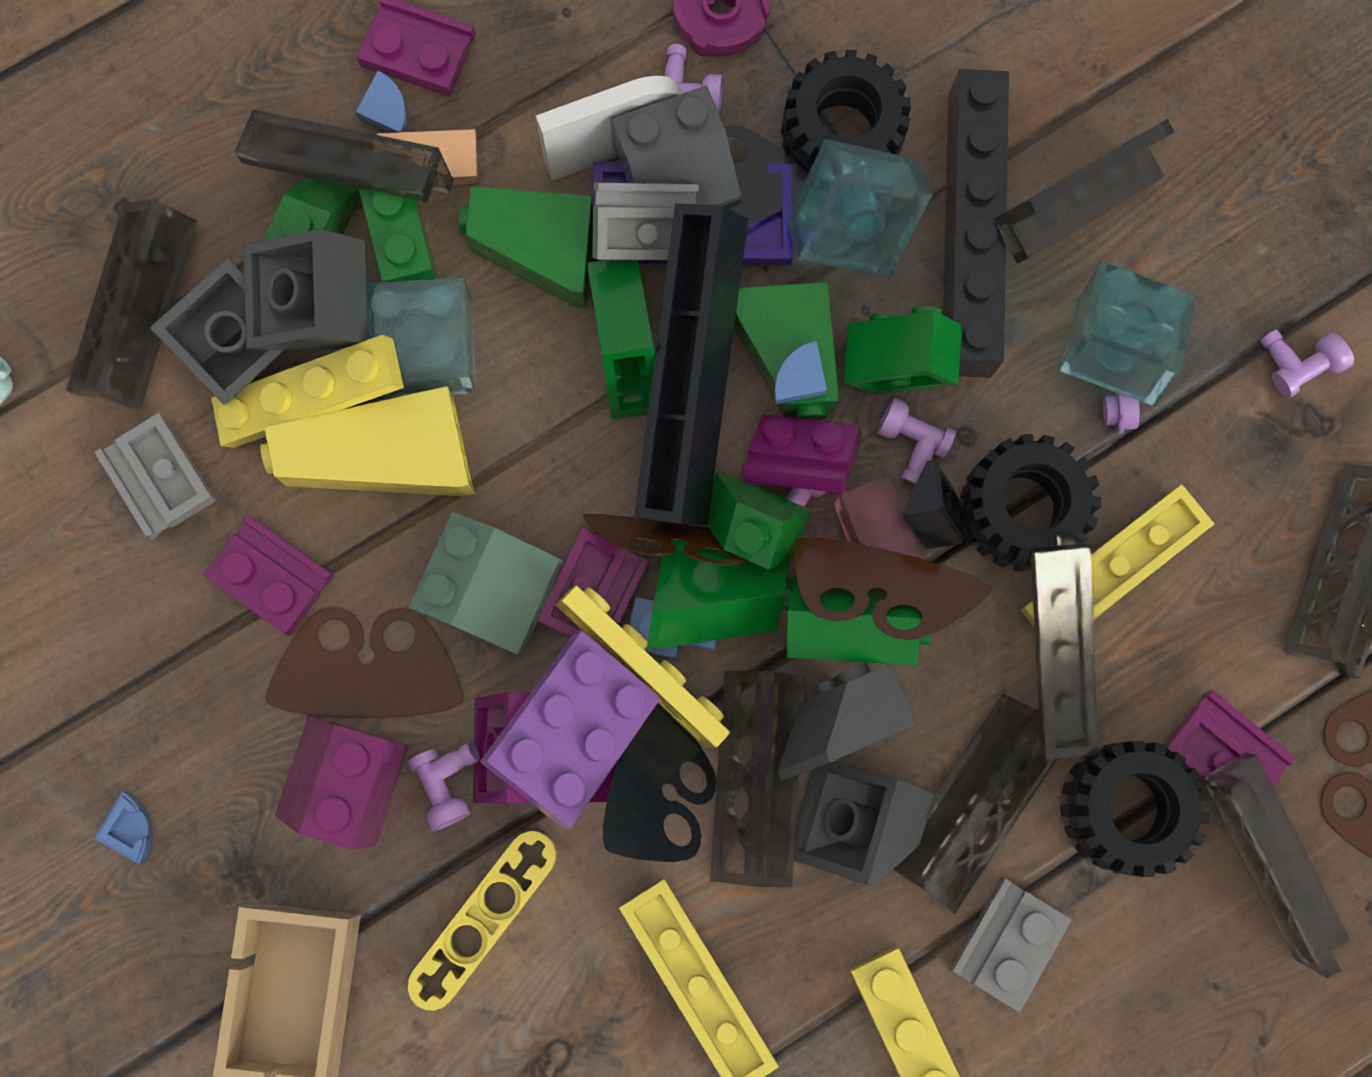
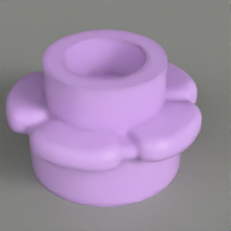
M1120 384L1115 385L1112 395H1105L1103 397V420L1105 426L1114 425V431L1118 434H1123L1124 430L1137 429L1139 426V398L1136 389H1122Z

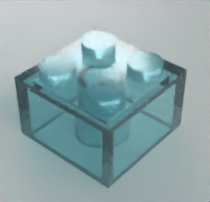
M824 139L787 223L798 259L891 277L932 197L919 161L913 158Z
M1100 260L1078 299L1059 371L1156 406L1181 370L1197 296Z
M465 278L366 283L368 340L379 335L393 338L404 386L402 389L376 397V399L395 398L448 386L451 394L476 393L472 296Z

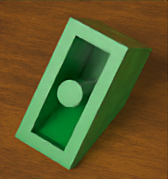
M317 169L284 194L263 240L316 229L344 234L360 199L358 188L360 186Z
M718 472L713 484L708 527L723 550L770 570L794 558V544L797 539L802 538L810 509L724 472Z

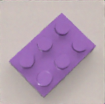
M583 631L574 632L480 762L561 828L571 829L661 697Z

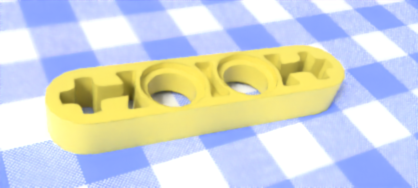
M531 830L515 838L418 963L408 979L409 996L416 1006L431 1011L441 1009L457 995L553 869L557 861L558 851L555 842L548 834L542 831ZM539 840L545 845L542 855L547 861L543 867L533 864L522 876L532 881L529 888L525 890L516 877L502 872V868L508 862L513 870L517 869L525 857L524 853L520 850L521 845L524 842L528 845H534ZM496 882H505L512 887L515 893L513 907L504 913H497L491 910L486 903V892L489 886ZM471 925L480 932L482 946L475 955L463 956L454 949L452 943L453 934L460 926ZM442 949L450 962L464 967L465 971L460 976L455 968L451 969L441 984L447 991L445 996L436 992L429 998L422 992L426 983L421 979L423 972L426 975L432 976L441 968L445 960L437 958L436 954Z

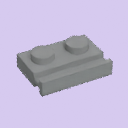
M594 182L593 258L597 260H668L675 203L696 204V192H699V185Z
M160 413L155 414L114 439L115 443L107 448H100L94 452L144 535L151 540L159 537L158 534L167 528L175 527L217 501L170 424Z
M1001 877L949 969L1020 1013L1072 919L1014 885L1006 878Z

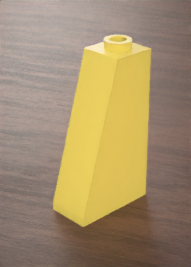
M448 386L264 427L267 443L261 444L260 450L265 470L268 474L273 473L275 478L288 487L463 497L475 494L455 400Z

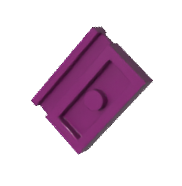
M380 0L381 6L377 15L374 14L357 55L360 66L376 72L380 71L390 77L451 97L468 56L467 50L470 42L474 40L476 35L474 26L398 0Z
M762 414L748 449L749 457L747 462H743L741 467L743 479L745 482L844 494L846 478L850 476L862 441L860 425Z
M247 515L244 519V525L237 534L232 535L203 576L278 630L290 636L321 595L319 593L328 581L331 582L334 575Z
M582 527L564 561L537 622L571 638L574 632L581 631L555 606L569 589L577 585L583 592L589 587L598 593L611 608L606 614L619 624L649 560L644 557L641 558Z
M1214 690L1206 691L1196 708L1188 713L1164 743L1167 746L1166 751L1179 752L1186 758L1183 766L1185 768H1196L1202 777L1199 779L1201 783L1242 817H1250L1282 777L1280 776L1281 773L1296 758Z

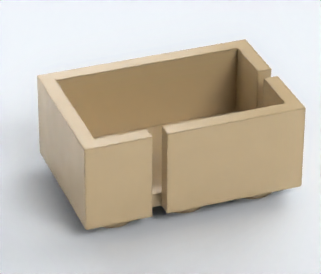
M252 903L239 907L231 958L243 959L256 954L255 963L246 962L229 969L213 1077H338L360 914L264 903ZM280 1064H288L279 1071Z

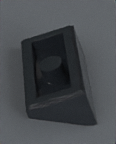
M935 460L926 462L903 512L904 520L925 549L962 544V540H964L959 497Z

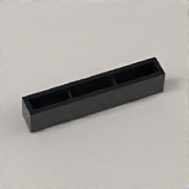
M959 69L948 96L943 315L962 324L959 376L991 378L1004 362L1009 71Z
M675 203L634 517L678 524L708 525L749 219L724 206Z

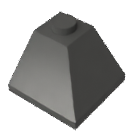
M836 762L815 768L787 859L874 887L920 845L935 793L896 778Z

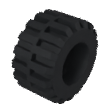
M846 49L844 57H838L836 51L825 53L823 63H820L816 58L808 62L805 73L799 71L793 79L792 88L788 90L781 127V134L784 135L782 143L786 154L792 153L791 158L802 168L806 169L813 182L817 178L824 180L823 188L834 190L835 183L843 184L844 191L855 190L857 181H861L864 187H867L875 182L877 173L883 177L890 170L892 162L896 161L909 128L911 118L908 116L911 110L910 97H904L906 85L902 78L894 81L892 77L895 69L888 63L882 68L876 65L878 57L867 53L866 59L856 57L857 50ZM833 106L852 107L867 118L872 130L858 137H841L826 129L821 123L818 114Z
M1033 434L1021 435L1014 442L1009 438L1001 442L994 450L991 449L972 469L966 478L968 483L961 491L960 499L965 500L960 511L962 520H967L969 527L964 532L968 540L973 538L978 540L981 545L976 550L983 557L990 553L996 557L994 564L1003 568L1008 564L1014 565V571H1027L1031 567H1035L1038 570L1060 561L1087 541L1086 534L1094 530L1098 522V518L1094 517L1093 513L1101 508V497L1093 496L1092 491L1100 485L1096 475L1087 477L1084 471L1090 466L1087 459L1083 456L1076 461L1070 455L1075 448L1067 442L1058 448L1053 446L1055 437L1043 435L1038 441H1034ZM1027 478L1045 488L1051 497L1054 510L1052 522L1047 529H1027L1010 517L1003 500L1004 486L1009 479Z
M1128 741L1103 745L1104 748L1092 750L1084 755L1086 758L1084 763H1076L1069 772L1074 778L1072 782H1064L1061 792L1068 795L1067 805H1060L1061 816H1068L1070 825L1064 827L1068 838L1076 839L1079 843L1075 849L1083 857L1093 859L1092 864L1118 874L1155 877V873L1168 874L1177 870L1175 866L1177 862L1188 863L1195 856L1189 848L1192 845L1202 846L1207 835L1198 830L1200 823L1210 824L1211 812H1202L1201 801H1208L1209 796L1207 789L1196 788L1194 782L1202 777L1196 768H1185L1183 766L1186 758L1179 752H1167V746L1156 742ZM1130 776L1139 778L1151 789L1157 805L1156 819L1152 828L1138 840H1129L1124 837L1115 827L1110 813V801L1115 788L1122 780Z

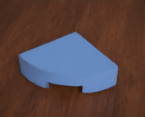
M377 71L356 110L359 120L388 133L405 132L407 128V115L401 92L387 75Z
M817 341L797 348L783 362L774 388L775 404L826 395L827 386Z
M122 791L94 836V839L137 864H145L150 853L153 837L152 825L147 810L133 794L128 791Z

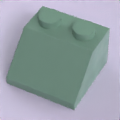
M452 512L408 608L441 625L522 657L564 561L495 527Z

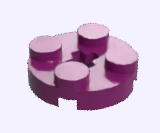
M673 0V18L678 32L684 40L690 43L692 50L696 54L701 56H710L712 54L716 56L732 55L746 50L763 37L769 16L770 0H723L724 3H733L735 6L729 9L728 14L724 15L710 10L713 7L714 0Z

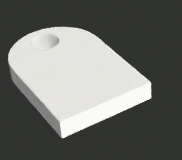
M667 76L638 78L536 115L544 163L551 181L593 167V162H606L617 158L613 147L611 118L683 94L677 81Z

